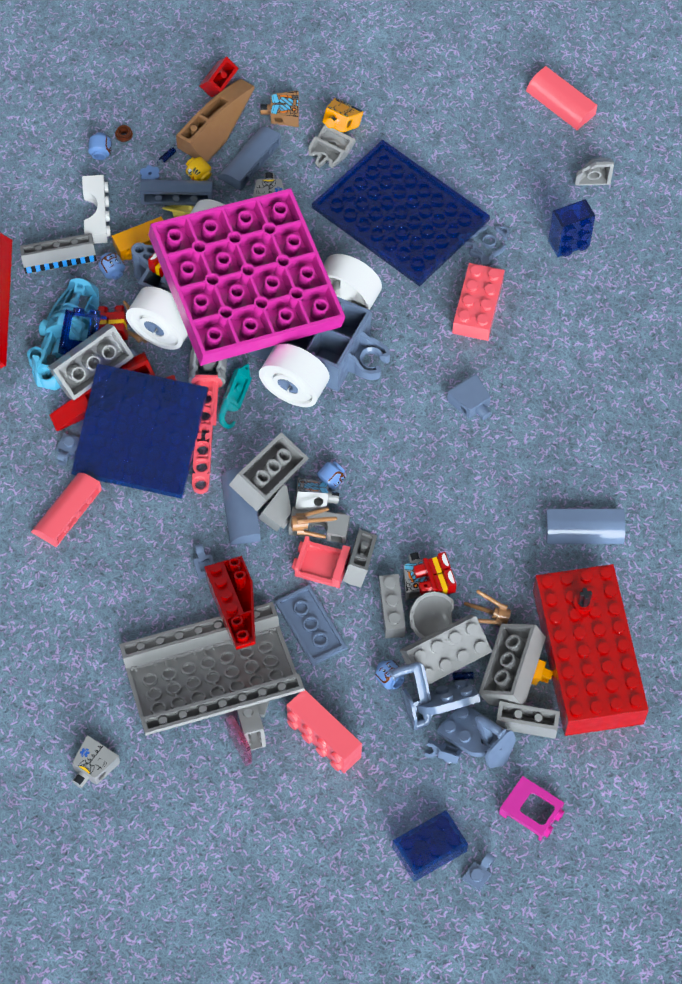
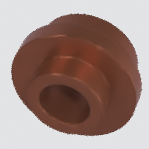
M121 125L117 128L115 136L118 141L127 142L132 139L133 132L129 126Z

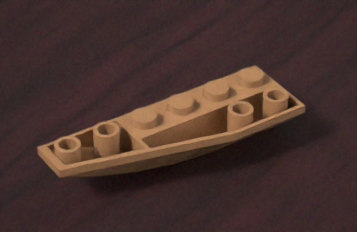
M239 79L221 91L197 112L176 135L177 148L193 158L202 157L208 162L227 142L255 86L243 79Z

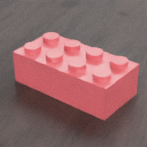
M469 263L453 322V334L489 340L505 270Z
M306 690L300 692L287 704L288 725L293 730L298 729L302 733V738L308 744L312 742L316 746L317 753L321 757L326 756L336 771L341 770L345 773L361 758L362 743Z

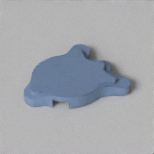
M487 226L477 229L473 234L460 235L458 243L471 246L472 248L469 250L470 256L479 258L480 264L489 267L492 259L506 249V245H502L501 248L494 251L491 255L486 256L483 250L475 242L471 241L473 237L485 231ZM506 226L495 227V231L507 241L510 232L509 228ZM493 234L483 236L482 244L484 247L493 248L496 245L497 239ZM486 238H492L494 240V243L487 244L484 240Z

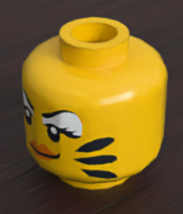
M192 157L187 161L186 174L192 180L206 181L211 177V166L202 157L195 159Z

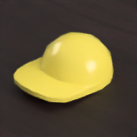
M190 205L162 207L164 210L171 211L174 218L190 214L194 206Z

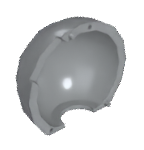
M435 591L425 593L417 598L409 611V623L414 633L422 639L452 624L453 599L444 593Z

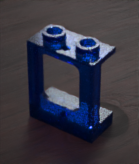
M74 307L73 310L66 309L58 353L65 355L83 342L81 340L69 339L73 315L90 317L87 338L98 331L100 319H107V316L100 314L101 311L96 309H90L89 312L79 307Z

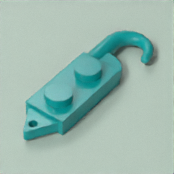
M249 363L234 369L223 396V402L218 412V421L226 429H231L236 423L233 421L231 424H228L225 421L226 412H235L240 409L251 383L252 377H250Z

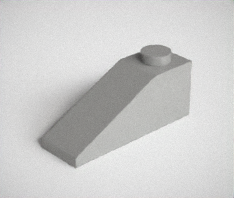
M359 529L343 582L358 587L362 586L369 568L377 535Z

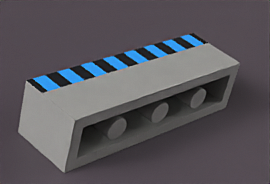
M92 233L20 246L25 274L97 261Z

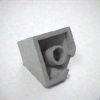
M592 158L576 173L575 185H610L614 161L611 158Z

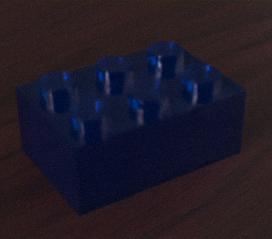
M586 199L553 210L548 242L557 257H567L574 251H583L590 246L595 214Z
M447 810L394 839L392 848L413 882L466 853L468 843Z

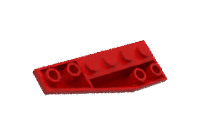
M145 352L130 359L77 399H69L49 416L56 431L67 428L154 387L157 378Z
M238 556L204 566L210 591L236 650L256 644L253 581L243 557Z

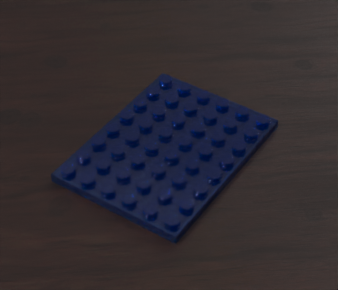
M381 140L312 203V208L419 287L490 220L489 214L384 140Z

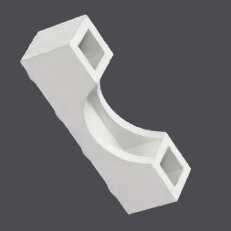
M104 175L82 176L84 200L93 203L97 207L96 212L90 218L84 220V234L92 233L94 244L108 243L107 237L111 236L110 226H107V222H110V213L106 211V207H109V196L105 195V193L109 192L108 182L104 181Z

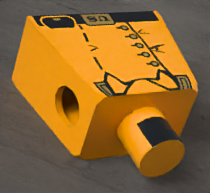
M334 98L327 106L322 122L328 128L347 132L360 125L364 111Z

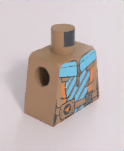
M299 91L272 94L271 104H260V114L271 115V124L299 127Z

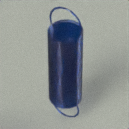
M171 147L159 160L163 159L165 163L176 153V149Z
M473 671L453 672L452 675L454 680L474 679L475 673Z

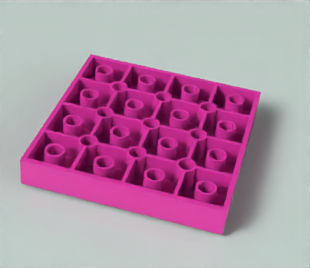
M291 188L150 224L149 238L200 366L342 326L345 314Z

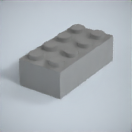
M106 324L49 365L48 369L67 397L75 400L132 359L134 355L113 325Z
M281 432L236 475L229 486L258 511L309 458Z
M467 615L400 649L406 665L415 662L423 664L429 685L491 653L492 650L477 617Z
M501 624L479 691V695L489 705L499 706L500 701L525 705L546 638L536 625Z

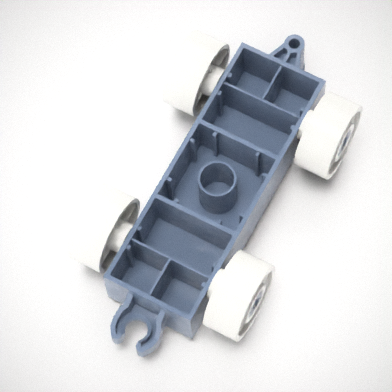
M210 199L200 200L196 203L191 213L225 204ZM141 242L136 243L132 246L131 252L134 276L139 280V293L126 312V319L131 328L146 341L164 349H178L188 336L172 293L161 287L162 282L160 280L162 277L149 270L148 259L155 253L153 246L145 245ZM333 254L323 264L345 314L344 322L340 328L249 352V354L265 360L259 371V377L271 393L285 402L300 407H311L317 402L325 386L339 391L349 372L355 373L356 376L367 380L380 379L381 368L379 366H367L363 362V358L368 354L377 355L384 363L390 361L391 353L388 347L375 338L370 337V309L382 289L381 281L368 265L354 257L344 254Z

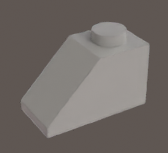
M285 484L258 518L275 531H278L280 527L284 529L290 522L288 517L291 514L288 489Z

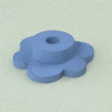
M148 165L140 170L141 179L155 180L159 178L158 167Z

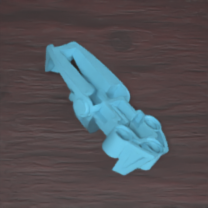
M81 278L71 279L67 289L59 297L47 319H43L40 322L39 334L45 336L41 347H32L27 352L34 381L38 387L51 390L61 388L48 369L49 365H46V358L50 355L51 351L52 355L60 358L92 335L89 330L92 314L97 313L99 307V290L95 284ZM82 295L90 297L83 313H81L78 307L79 298Z

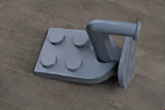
M420 662L388 670L394 681L400 676L413 673L418 698L412 699L405 688L401 690L413 731L427 726L434 714L481 702L478 692L468 680H460L453 685L439 686L436 690L429 691L425 668ZM417 711L423 715L422 719L417 720Z
M469 706L455 709L436 730L437 734L470 756L485 757L489 768L506 765L516 741L513 731L510 729L506 730V728L503 729Z

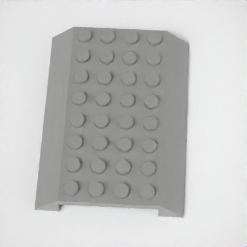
M273 602L254 607L256 644L236 650L221 616L119 644L145 736L305 691L301 677L295 670L281 632Z

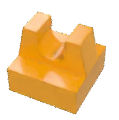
M539 659L531 684L537 685L539 681L548 683L551 680L553 671L545 668V661Z

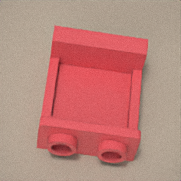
M305 536L304 542L300 541L298 547L299 557L293 561L292 569L295 571V576L340 588L351 555V547L343 545L341 550L311 542L310 537Z

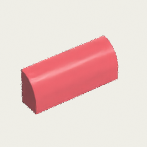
M547 66L532 78L526 89V92L576 130L596 115L597 104Z
M78 473L31 532L57 547L101 492L100 482L85 473Z

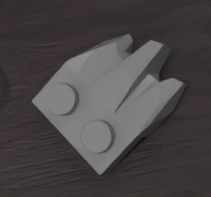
M325 124L319 135L315 136L308 147L309 156H317L315 164L319 169L326 162H329V166L334 168L347 157L356 141L354 138L334 128H328Z

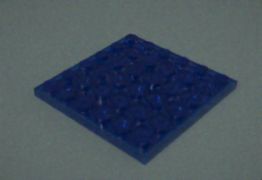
M97 363L71 474L76 476L78 473H85L98 481L183 499L208 387Z

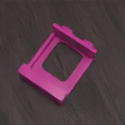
M522 776L500 807L499 814L504 818H507V816L511 817L539 836L538 840L541 841L544 836L546 838L549 837L554 829L551 825L555 820L559 822L565 813L562 810L564 802ZM530 794L539 796L555 808L544 825L537 823L520 811Z

